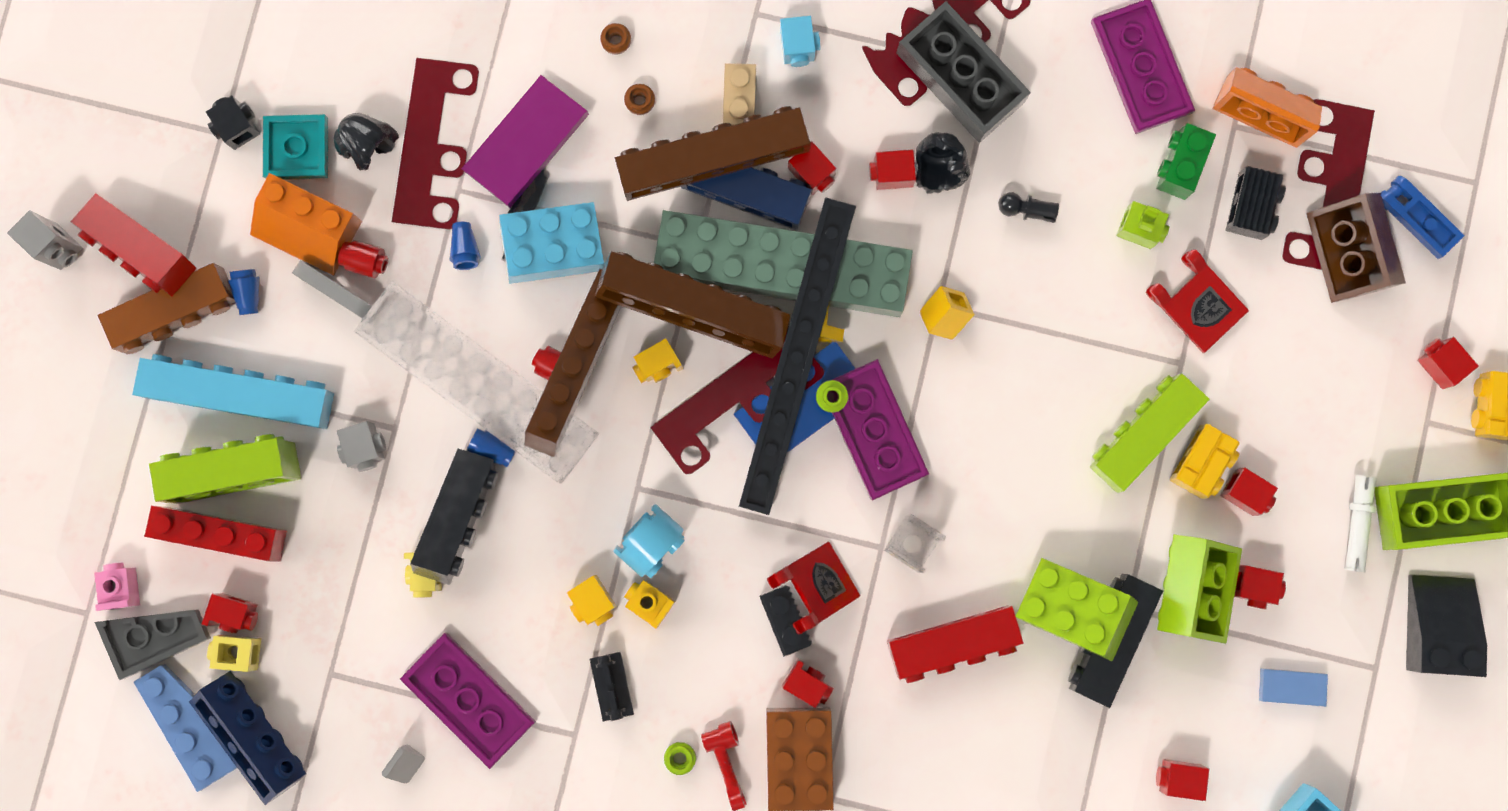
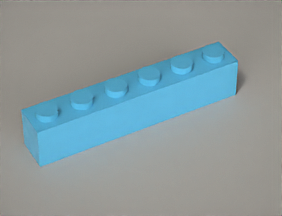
M156 354L152 355L151 360L139 359L132 393L134 396L321 429L328 428L334 392L326 390V384L306 381V386L294 384V378L279 375L275 376V381L263 379L264 373L245 370L244 375L232 374L233 368L221 365H214L213 370L203 369V363L183 359L182 365L171 363V357Z

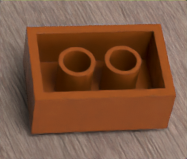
M814 707L766 708L768 811L834 810L832 716L830 707H816V709Z

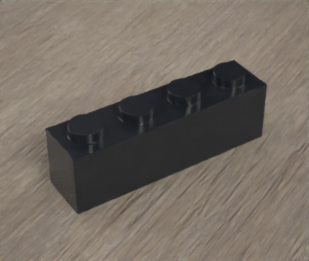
M457 448L410 565L413 574L447 585L451 584L454 576L459 577L464 565V558H461L465 547L470 548L475 538L476 529H473L477 518L481 519L487 507V500H484L488 489H494L499 473L495 470L494 459Z
M1121 574L1120 578L1115 577L1110 587L1126 593L1138 601V605L1113 661L1082 648L1081 652L1084 653L1081 663L1080 665H1074L1068 677V681L1071 682L1070 690L1108 708L1111 707L1163 593V590L1130 574Z

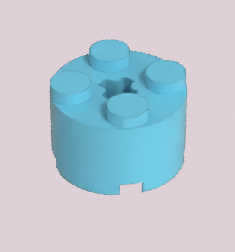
M656 504L651 507L654 513L649 515L646 512L622 538L624 539L622 542L624 547L620 548L617 545L613 550L640 577L646 574L649 578H652L662 567L663 560L661 558L667 551L673 554L685 541L682 535L684 529Z

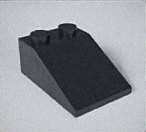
M1408 575L1406 670L1419 673L1487 677V640L1475 579Z

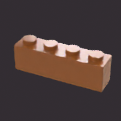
M211 263L194 271L172 297L163 290H160L158 294L151 290L97 316L111 348L122 353L133 354L141 351L144 348L143 344L152 340L162 341L173 335L172 331L181 327L190 328L202 322L201 318L209 314L219 315L227 312L230 309V305L235 303L224 268Z

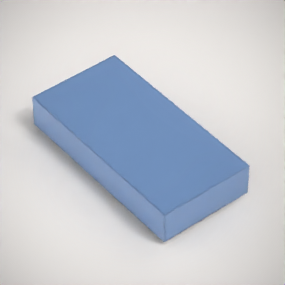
M1260 668L1259 701L1326 707L1328 674Z

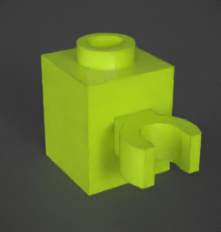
M1133 201L1125 210L1116 236L1152 249L1158 242L1163 243L1168 234L1170 226L1166 225L1169 214L1161 212V210L1152 206H1146Z

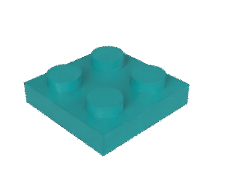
M325 114L263 116L262 177L266 179L268 174L271 173L281 179L328 178V117Z

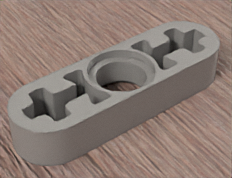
M301 260L292 272V274L367 322L376 310V308Z

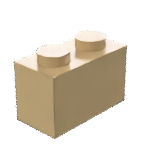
M725 63L723 123H730L732 126L743 123V119L755 115L756 64Z

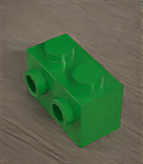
M1186 123L1179 131L1175 130L1168 143V148L1171 149L1167 159H1163L1157 172V177H1160L1156 189L1186 200L1193 194L1216 134Z

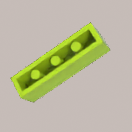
M1182 373L1173 378L1170 375L1165 377L1156 387L1159 393L1152 400L1146 398L1135 409L1138 415L1131 423L1127 420L1123 422L1113 433L1117 438L1109 446L1104 443L1092 455L1095 461L1090 465V468L1117 493L1124 492L1210 400Z

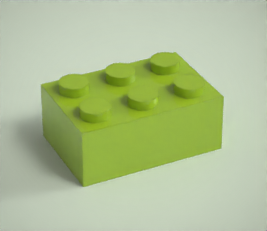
M1174 534L1169 548V564L1167 575L1163 582L1164 593L1161 608L1158 612L1159 622L1157 630L1226 644L1242 548L1209 539Z
M1041 558L1015 617L1113 661L1138 605V601L1126 593Z

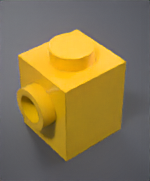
M597 575L591 576L567 592L573 602L570 609L579 623L585 621L589 625L595 622L598 627L613 617L611 610L617 606Z

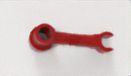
M728 721L718 725V729L701 734V738L706 752L714 751L720 771L722 772L721 774L723 775L722 777L724 778L731 808L733 811L745 808L747 803L727 749L739 746L735 727L732 721Z

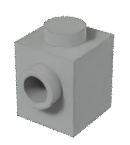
M365 421L337 430L340 445L337 446V452L343 464L346 463L347 467L358 468L359 472L376 468V462L385 459L383 451L386 450V443L381 432L377 433L374 423Z

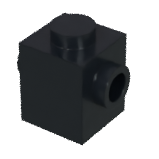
M232 95L218 99L212 104V108L205 111L211 120L207 125L212 134L218 140L222 138L224 143L233 150L260 135L252 121L256 116L250 106L245 101L240 103Z

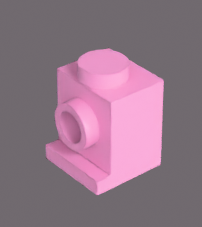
M123 562L103 565L104 571L94 573L98 604L95 605L96 611L140 605L136 568H124ZM112 581H114L115 584H116V588H115L114 591H113Z

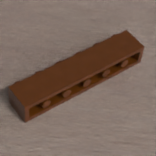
M791 106L781 107L775 110L773 115L765 117L759 114L752 115L743 119V123L731 126L730 123H722L712 128L713 131L700 134L699 131H693L684 134L682 139L673 142L667 139L659 140L652 143L651 148L643 150L630 148L620 153L621 156L614 158L626 200H634L809 152L810 140L800 107L792 109Z
M610 252L603 265L594 296L772 359L783 348L791 315L782 312L777 306L754 302L746 295H734L723 291L720 286L714 284L706 285L693 280L689 275L675 274L664 270L658 264L638 261L624 252Z
M600 268L525 431L524 446L555 457L622 307L594 297L602 272Z

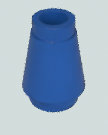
M464 221L456 222L452 225L449 260L453 263L454 269H474L479 265L478 260H480L481 256L471 224Z
M255 269L229 272L230 280L227 281L239 310V315L259 313L260 276L256 277Z
M477 428L466 451L494 459L495 464L508 467L516 450L510 448L509 445L489 430L483 431Z

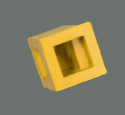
M666 338L633 357L637 365L632 368L641 384L652 379L657 383L672 374L670 369L673 367L678 372L683 369Z
M643 580L640 585L634 582L624 598L629 600L625 607L648 622L655 629L659 627L676 602L646 580ZM645 596H649L653 600V605L649 609L644 608L641 604V600Z

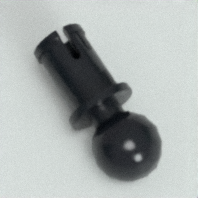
M1008 192L1001 196L998 201V207L1001 213L1008 217L1023 213V220L1032 218L1055 223L1059 203L1032 199L1031 195H1028L1026 201H1024L1018 194Z

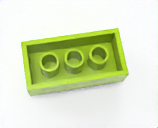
M274 434L256 436L254 443H243V440L223 443V449H211V447L195 448L191 450L192 455L180 456V453L165 454L159 456L160 461L149 463L155 502L180 504L301 480L295 442L284 440L283 436L275 437Z
M1508 473L1375 487L1374 493L1383 550H1402L1508 538Z

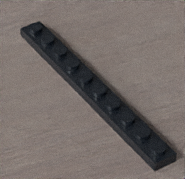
M826 197L824 199L738 507L766 515L770 514L855 213V205Z

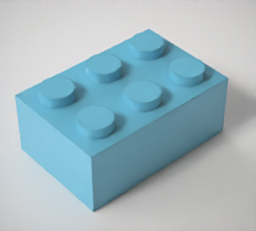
M594 202L499 215L509 284L598 272L599 268L603 269L604 260Z

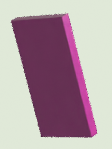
M1142 0L1091 20L1093 30L1135 134L1195 112L1151 0Z
M540 75L461 169L511 208L588 117L589 113L549 80Z
M878 359L832 379L842 383L848 392V401L845 407L838 412H832V415L870 500L873 501L929 475ZM834 390L827 393V400L831 403L837 401V392Z
M447 632L400 678L489 769L536 722Z

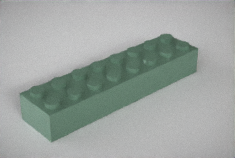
M663 210L654 263L672 273L689 275L693 280L706 285L714 284L725 290L796 301L815 234ZM847 240L829 306L900 318L904 310L913 250Z

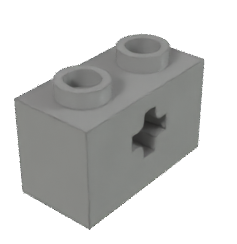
M31 210L7 232L33 259L59 270L74 263L78 257L77 254L83 249L58 223Z

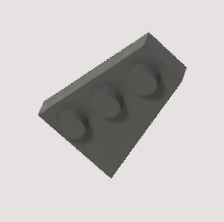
M199 609L94 622L119 680L126 679L211 639L207 627L201 625L203 618Z

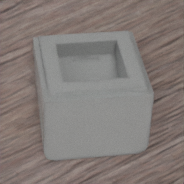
M408 744L398 748L381 772L382 776L397 782L408 783L424 762L425 757Z

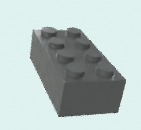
M947 1L899 42L896 54L979 143L1019 109L1031 94L1026 86Z

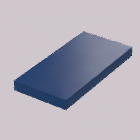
M832 342L814 355V358L824 370V376L811 387L804 390L787 453L834 419L832 412L822 410L817 404V389L822 383L856 369L836 342ZM812 365L807 381H810L815 375V369ZM761 394L754 398L751 403L753 411L758 414H764L769 397ZM742 407L733 415L756 445L762 422L757 423L753 421Z

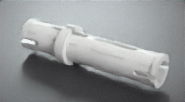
M1355 475L1353 503H1349V510H1352L1344 570L1366 573L1365 567L1371 516L1376 511V506H1373L1377 478Z

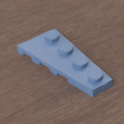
M166 664L158 666L134 681L136 688L197 792L202 791L237 769L189 703L194 697V693Z

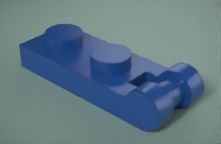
M1397 176L1391 182V187L1387 191L1381 192L1385 210H1388L1437 259L1444 257L1465 236L1405 177ZM1400 195L1408 200L1404 205L1397 200Z

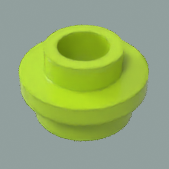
M834 380L826 381L818 387L816 401L822 410L838 412L845 407L848 401V392L842 383ZM831 390L836 391L838 394V399L834 403L827 400V393Z
M684 742L673 743L664 754L666 768L676 775L687 774L693 769L696 762L694 749ZM678 752H682L686 756V761L682 764H678L674 760V755Z

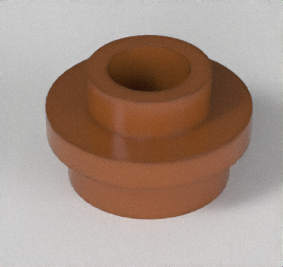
M610 24L601 32V45L610 54H622L630 47V32L622 24ZM613 36H620L622 38L618 44H613L610 41Z
M645 84L632 85L624 95L625 106L635 115L647 114L653 109L655 104L654 92ZM638 96H643L646 99L641 105L634 102Z

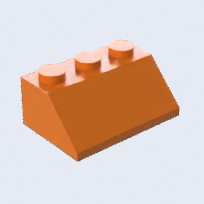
M1237 67L1227 76L1212 108L1296 148L1318 132L1322 107L1315 104L1312 98L1302 94H1293L1278 82L1265 81L1257 77L1254 71Z
M269 173L254 202L250 235L334 276L339 267L338 256L345 241L352 242L362 221L353 213Z

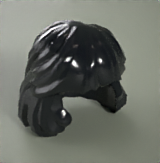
M353 113L341 120L338 129L335 131L333 141L338 154L347 159L352 157L357 169L361 171L369 169L374 150L378 154L391 152L399 135L386 122L362 113Z
M935 132L927 135L916 148V161L918 164L916 183L918 188H923L927 194L933 192L940 193L943 190L956 189L968 180L971 170L967 153L955 135Z

